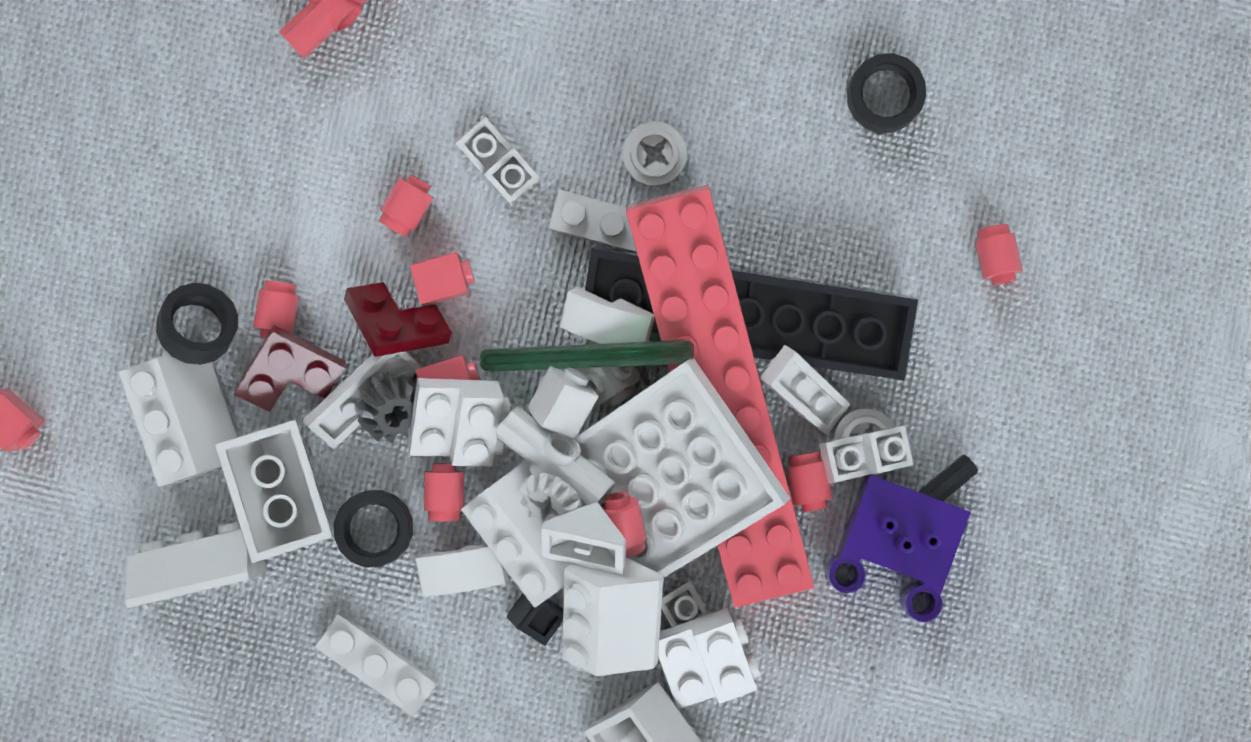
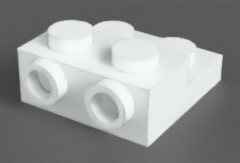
M417 378L408 440L409 455L450 456L452 466L492 467L494 455H502L504 442L496 436V430L500 422L510 413L509 398L503 397L499 381Z
M727 607L660 632L658 658L678 710L715 696L720 704L757 690L754 678L761 676L753 653L745 655L741 646L749 642L741 619L732 621Z

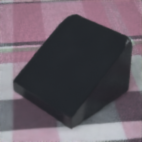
M522 593L508 612L507 618L518 630L546 646L563 622L564 609L549 598L534 608L524 593Z

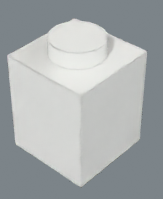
M550 366L527 409L541 427L576 438L599 396L588 384L589 378L582 372L570 367L563 371Z

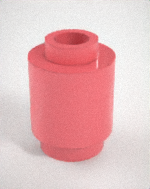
M411 174L407 181L399 177L380 209L383 213L378 221L407 237L411 229L416 230L434 199L433 196L428 194L431 186Z
M1008 224L994 225L978 230L976 232L978 240L974 243L983 280H991L993 286L1016 281L1015 274L1022 272L1023 268L1015 233H1010Z
M269 280L264 281L263 290L258 292L253 328L261 329L260 337L265 338L273 325L291 334L294 333L299 296L296 295L297 285Z
M820 451L788 457L790 467H787L786 471L793 506L801 505L803 512L827 508L825 500L833 499L831 485L827 481Z
M432 463V471H424V510L428 511V521L445 522L460 520V511L464 507L465 471H457L456 466H452V463Z
M617 492L606 496L604 503L600 506L626 539V557L641 553L645 549L644 541L647 539V534L638 498L629 496L626 492Z

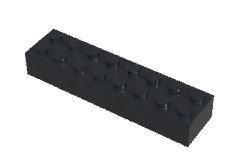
M593 246L590 253L585 290L611 303L622 299L654 314L638 254ZM731 268L755 358L772 360L783 346L786 345L813 367L905 380L918 299L901 294ZM654 319L649 341L662 343L657 323Z

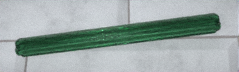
M686 340L485 349L480 354V367L484 371L495 372L545 370L550 366L557 369H567L568 367L595 368L683 364L689 359H694V344Z

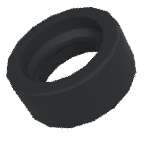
M895 53L877 54L865 60L854 72L847 89V104L853 118L865 129L879 134L894 133L908 126L920 113L926 99V83L919 67L907 57ZM890 70L898 73L905 79L909 87L910 98L908 104L901 113L895 116L882 117L876 115L867 108L863 100L865 81L878 71Z
M190 283L182 285L169 293L163 302L157 316L156 334L161 346L173 358L187 364L197 365L214 362L227 352L238 330V313L233 301L223 291L209 284ZM188 305L202 306L210 310L219 319L221 332L214 341L207 343L193 342L184 338L175 329L173 324L174 314L180 307Z
M368 490L350 497L339 508L334 521V539L339 551L350 562L365 568L382 567L397 560L407 550L413 536V518L407 505L396 495L383 490ZM367 505H380L387 508L394 515L397 522V535L394 542L381 552H368L361 549L354 543L350 534V524L353 516L360 508Z

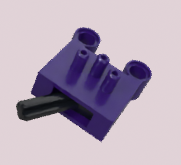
M965 454L961 455L917 492L870 474L865 475L836 555L831 557L825 565L824 573L828 583L841 593L856 592L865 582V569L860 563V560L864 559L917 579V582L909 583L900 593V605L907 615L920 622H929L938 617L943 604L940 595L971 514L970 511L943 501L977 474L978 469L975 463ZM842 563H851L855 571L853 579L845 584L838 583L835 579L836 568ZM918 592H927L930 597L929 606L924 611L915 612L911 605L912 598Z

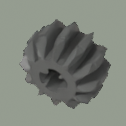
M387 371L383 381H379L371 376L372 386L369 389L359 388V394L362 399L354 402L355 410L358 413L357 421L359 425L377 441L385 437L387 441L393 444L397 434L408 438L416 385L403 374L396 378L394 374Z

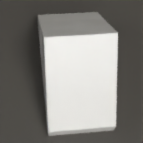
M594 502L543 522L541 526V557L623 575L625 571L626 539L599 503Z

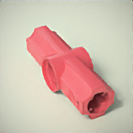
M308 0L309 4L295 15L279 33L305 59L334 31H342L352 24L360 15L362 5L367 0Z

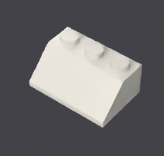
M166 355L118 371L158 487L172 486L222 468L215 444L237 438L239 435L213 362L202 365L187 364L171 357V355Z
M296 420L215 444L252 563L334 537Z
M525 460L463 507L461 511L535 608L564 587V570L570 563L541 557L540 520L536 517H529L530 509L520 503L523 497L520 488L526 479L532 475L529 468L531 463ZM549 496V498H548L547 500H548V505L551 506V505H552V503L550 502V501H551V497Z
M239 521L218 526L220 534L204 537L203 530L179 535L180 543L165 547L164 539L140 544L141 553L127 556L126 608L252 579L267 572L264 560L255 563L251 562Z
M627 557L625 559L623 575L570 564L564 570L562 659L568 661L574 667L581 668L595 676L654 669L658 664L664 575Z
M659 682L635 693L584 731L591 742H701Z

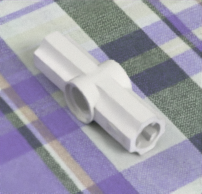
M519 406L509 413L496 430V436L531 463L529 468L532 475L535 473H548L561 478L576 491L584 506L594 502H598L601 505L604 498L610 494L615 486V482L580 455L581 447L574 438L554 431L550 432L548 429L541 427L533 417Z

